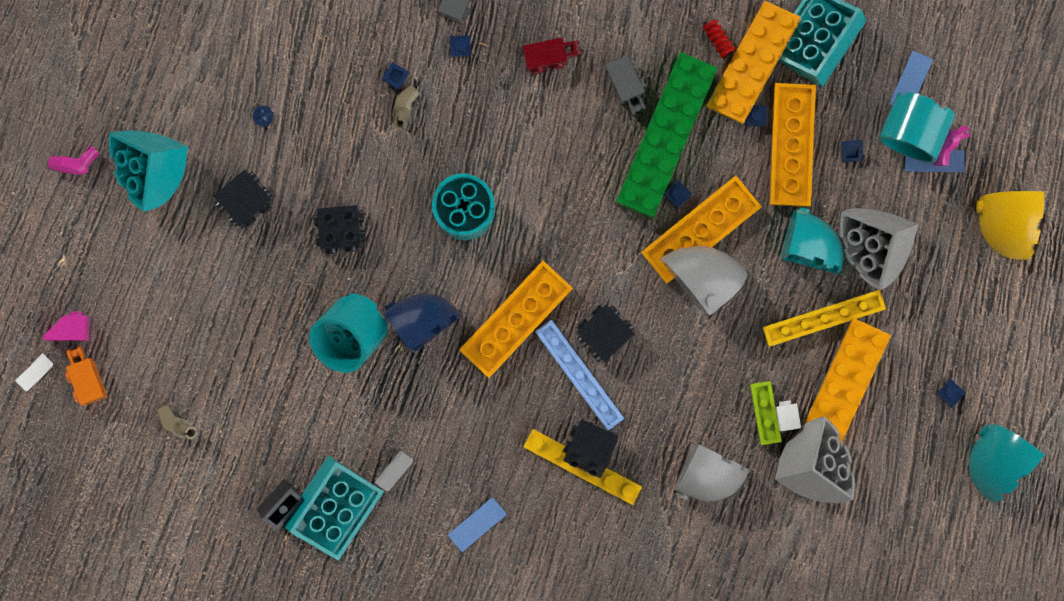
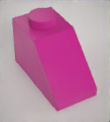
M72 311L71 315H64L43 336V340L89 341L90 317L83 315V312Z

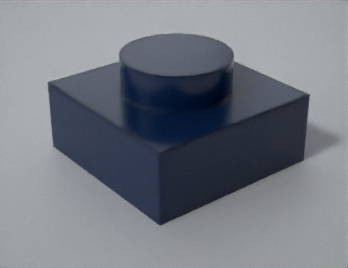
M470 35L450 36L451 58L471 57Z
M392 62L382 77V81L400 91L410 72Z
M753 105L745 120V126L766 127L767 106Z
M862 140L841 141L840 159L842 163L862 161Z
M679 180L664 193V196L677 209L692 195Z
M948 379L936 395L950 408H953L966 392L952 379Z

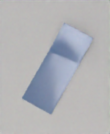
M912 51L891 98L890 105H893L898 92L902 95H905L906 92L918 94L933 59Z
M952 150L948 166H933V163L905 156V171L964 172L965 150Z
M492 497L450 532L448 536L460 551L463 552L507 514Z

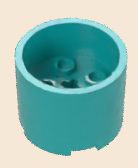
M898 92L878 140L886 147L904 156L923 162L934 163L937 161L956 115L948 107L942 109L939 104L934 103L935 100L912 92H906L905 95H902Z
M459 173L447 177L438 185L432 200V211L438 226L446 235L457 240L467 241L482 236L490 228L495 217V202L491 189L483 180L467 173ZM460 202L469 203L466 211H463L462 208L458 209L461 206Z
M350 294L349 296L338 298L310 329L309 342L315 356L325 366L337 372L350 373L358 370L385 340L388 333L387 320L383 319L380 312L376 309L378 305L369 298L359 294Z

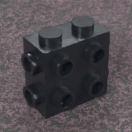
M245 169L214 195L217 199L215 202L217 207L222 212L226 210L230 215L228 217L229 221L235 227L239 225L242 229L251 227L257 221L255 218L261 213L265 215L272 209L271 205L274 203L271 199L272 193L266 186L263 189L257 183L260 179L253 171L248 173Z
M358 205L317 209V214H314V225L318 226L319 234L315 235L316 246L320 247L321 251H325V254H337L338 250L346 249L347 253L358 252V248H363L362 243L366 242L365 230H361V222H364L363 210H359Z
M607 304L604 307L599 305L592 312L594 316L589 321L584 319L577 326L579 330L576 332L579 336L576 338L584 348L588 345L593 351L591 355L598 362L602 360L604 363L635 334L633 332L635 328L627 320L623 322L618 316L620 312L613 305L609 307Z
M581 419L578 426L573 425L569 436L572 439L571 442L567 440L562 452L566 453L563 461L572 467L586 471L592 476L601 478L607 468L619 436L594 425L592 422Z

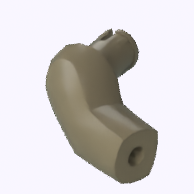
M409 85L396 98L392 116L394 119L393 125L397 130L406 128L407 122L411 119V104L420 95L413 85Z
M169 405L156 410L162 427L178 438L194 439L197 436V432H195L197 429L191 426L188 420L176 417Z

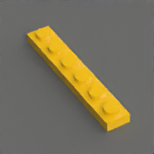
M880 290L762 327L767 345L770 347L851 321L852 318L858 319L885 310L886 307Z
M532 429L523 446L631 505L635 502L642 486L608 468L599 478L577 467L570 466L563 461L566 454L562 452L564 445Z

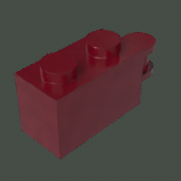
M563 37L523 45L527 72H532L533 75L543 73L545 69L552 68L553 71L563 69L564 65H567V59L582 55V51H579L578 47L580 44L579 40L564 43ZM570 47L571 53L566 54L565 48Z

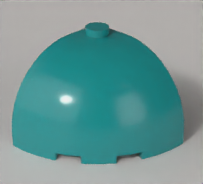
M110 132L109 152L110 159L114 158L117 170L114 171L115 177L120 187L124 186L129 194L127 198L142 211L152 210L163 205L171 198L179 187L185 172L188 146L169 137L150 132Z
M805 208L794 210L781 259L840 275L844 254L841 240L836 231L821 218L810 214L811 210Z
M989 424L980 430V437L973 446L969 459V471L971 479L980 494L991 503H996L1002 500L1003 497L1001 495L1003 493L1010 494L1018 487L1019 483L1017 481L1021 477L1028 476L1045 454L1005 427Z

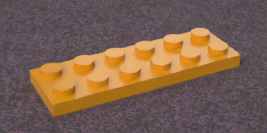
M764 0L706 105L707 108L743 125L801 20L800 16Z
M774 84L769 205L811 207L816 85Z
M734 176L645 248L641 254L667 284L674 277L662 263L661 258L680 248L695 246L713 247L762 206L739 178Z
M542 261L459 351L490 378L573 288L547 263Z
M852 318L803 425L814 419L826 417L839 431L840 435L838 437L842 443L890 340V334Z

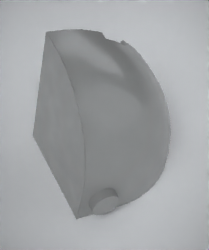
M864 208L844 210L841 213L840 236L843 237L846 257L850 264L854 265L858 270L861 278L873 287L882 290L897 278L906 264L919 224L878 210Z
M708 246L680 248L660 259L692 303L709 316L740 290L748 275L747 270L735 258L721 250Z
M820 417L806 423L790 438L780 457L775 480L794 493L808 499L827 503L853 501L855 477L851 475L849 465L852 462L847 446H843L838 437L840 435L839 431L826 417Z
M693 444L673 490L677 491V496L685 500L688 497L705 502L723 500L733 495L743 485L750 470L745 467L743 468L742 465L732 460L724 459L722 455L712 450Z

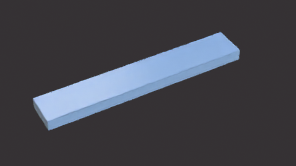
M550 320L535 331L537 336L604 427L610 430L621 422L624 417L554 322Z

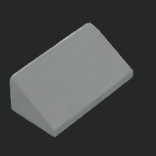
M400 451L376 479L375 483L385 491H389L414 460L404 451Z

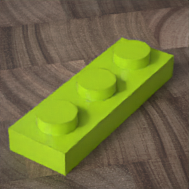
M771 381L749 384L760 445L781 442Z

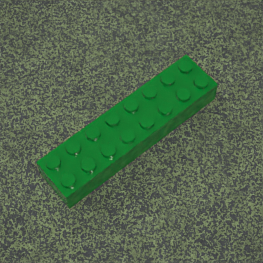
M679 53L615 202L616 205L653 220L718 67L685 53Z

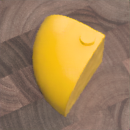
M1045 191L998 192L986 194L979 198L976 204V211L979 213L980 229L984 239L993 250L1011 259L1028 260L1032 257L1034 253L1032 246L1038 244L1041 232L1040 229H1037V225L1040 219L1043 218Z

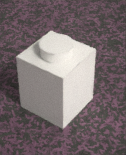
M791 400L779 402V406L775 407L779 430L786 431L801 428L797 404H791Z

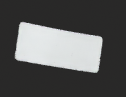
M42 353L16 379V382L25 391H28L53 366V363Z

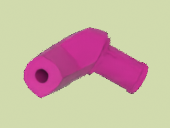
M963 125L956 130H949L937 161L933 163V166L949 165L951 151L959 145L961 140L970 136V132L964 134L965 131L970 130L967 126Z
M90 145L76 159L65 156H50L48 167L57 172L84 175L88 172V166L100 153Z

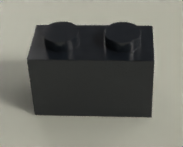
M284 479L257 508L261 519L277 531L305 499L296 487Z

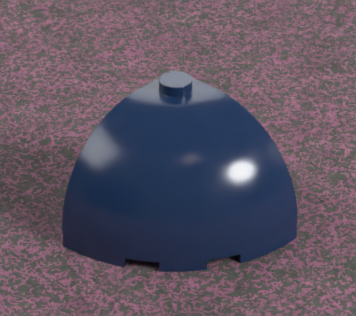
M427 293L412 295L397 303L392 301L385 307L386 311L383 312L388 322L413 353L462 317V314L450 301L441 296Z

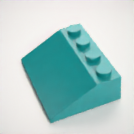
M802 0L793 13L800 16L801 20L778 61L805 79L823 87L867 20L861 9L842 0Z
M328 455L303 492L304 502L284 522L283 526L290 533L339 560L384 491Z

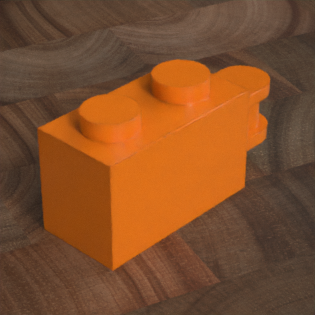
M81 345L72 351L70 349L67 350L71 365L66 367L67 372L65 376L68 383L73 385L75 390L73 397L76 403H80V406H86L108 397L94 359L86 357ZM80 356L82 361L76 363L75 358Z

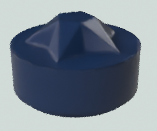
M259 106L253 112V120L258 126L267 127L273 122L274 114L269 107Z

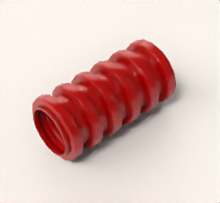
M714 19L704 25L702 30L703 32L706 31L705 35L707 37H710L709 41L713 42L712 46L717 48L716 52L720 53L719 57L725 58L733 53L736 48L731 46L732 42L728 41L729 37L727 35H724L725 31L721 30L722 26L718 25L719 21Z

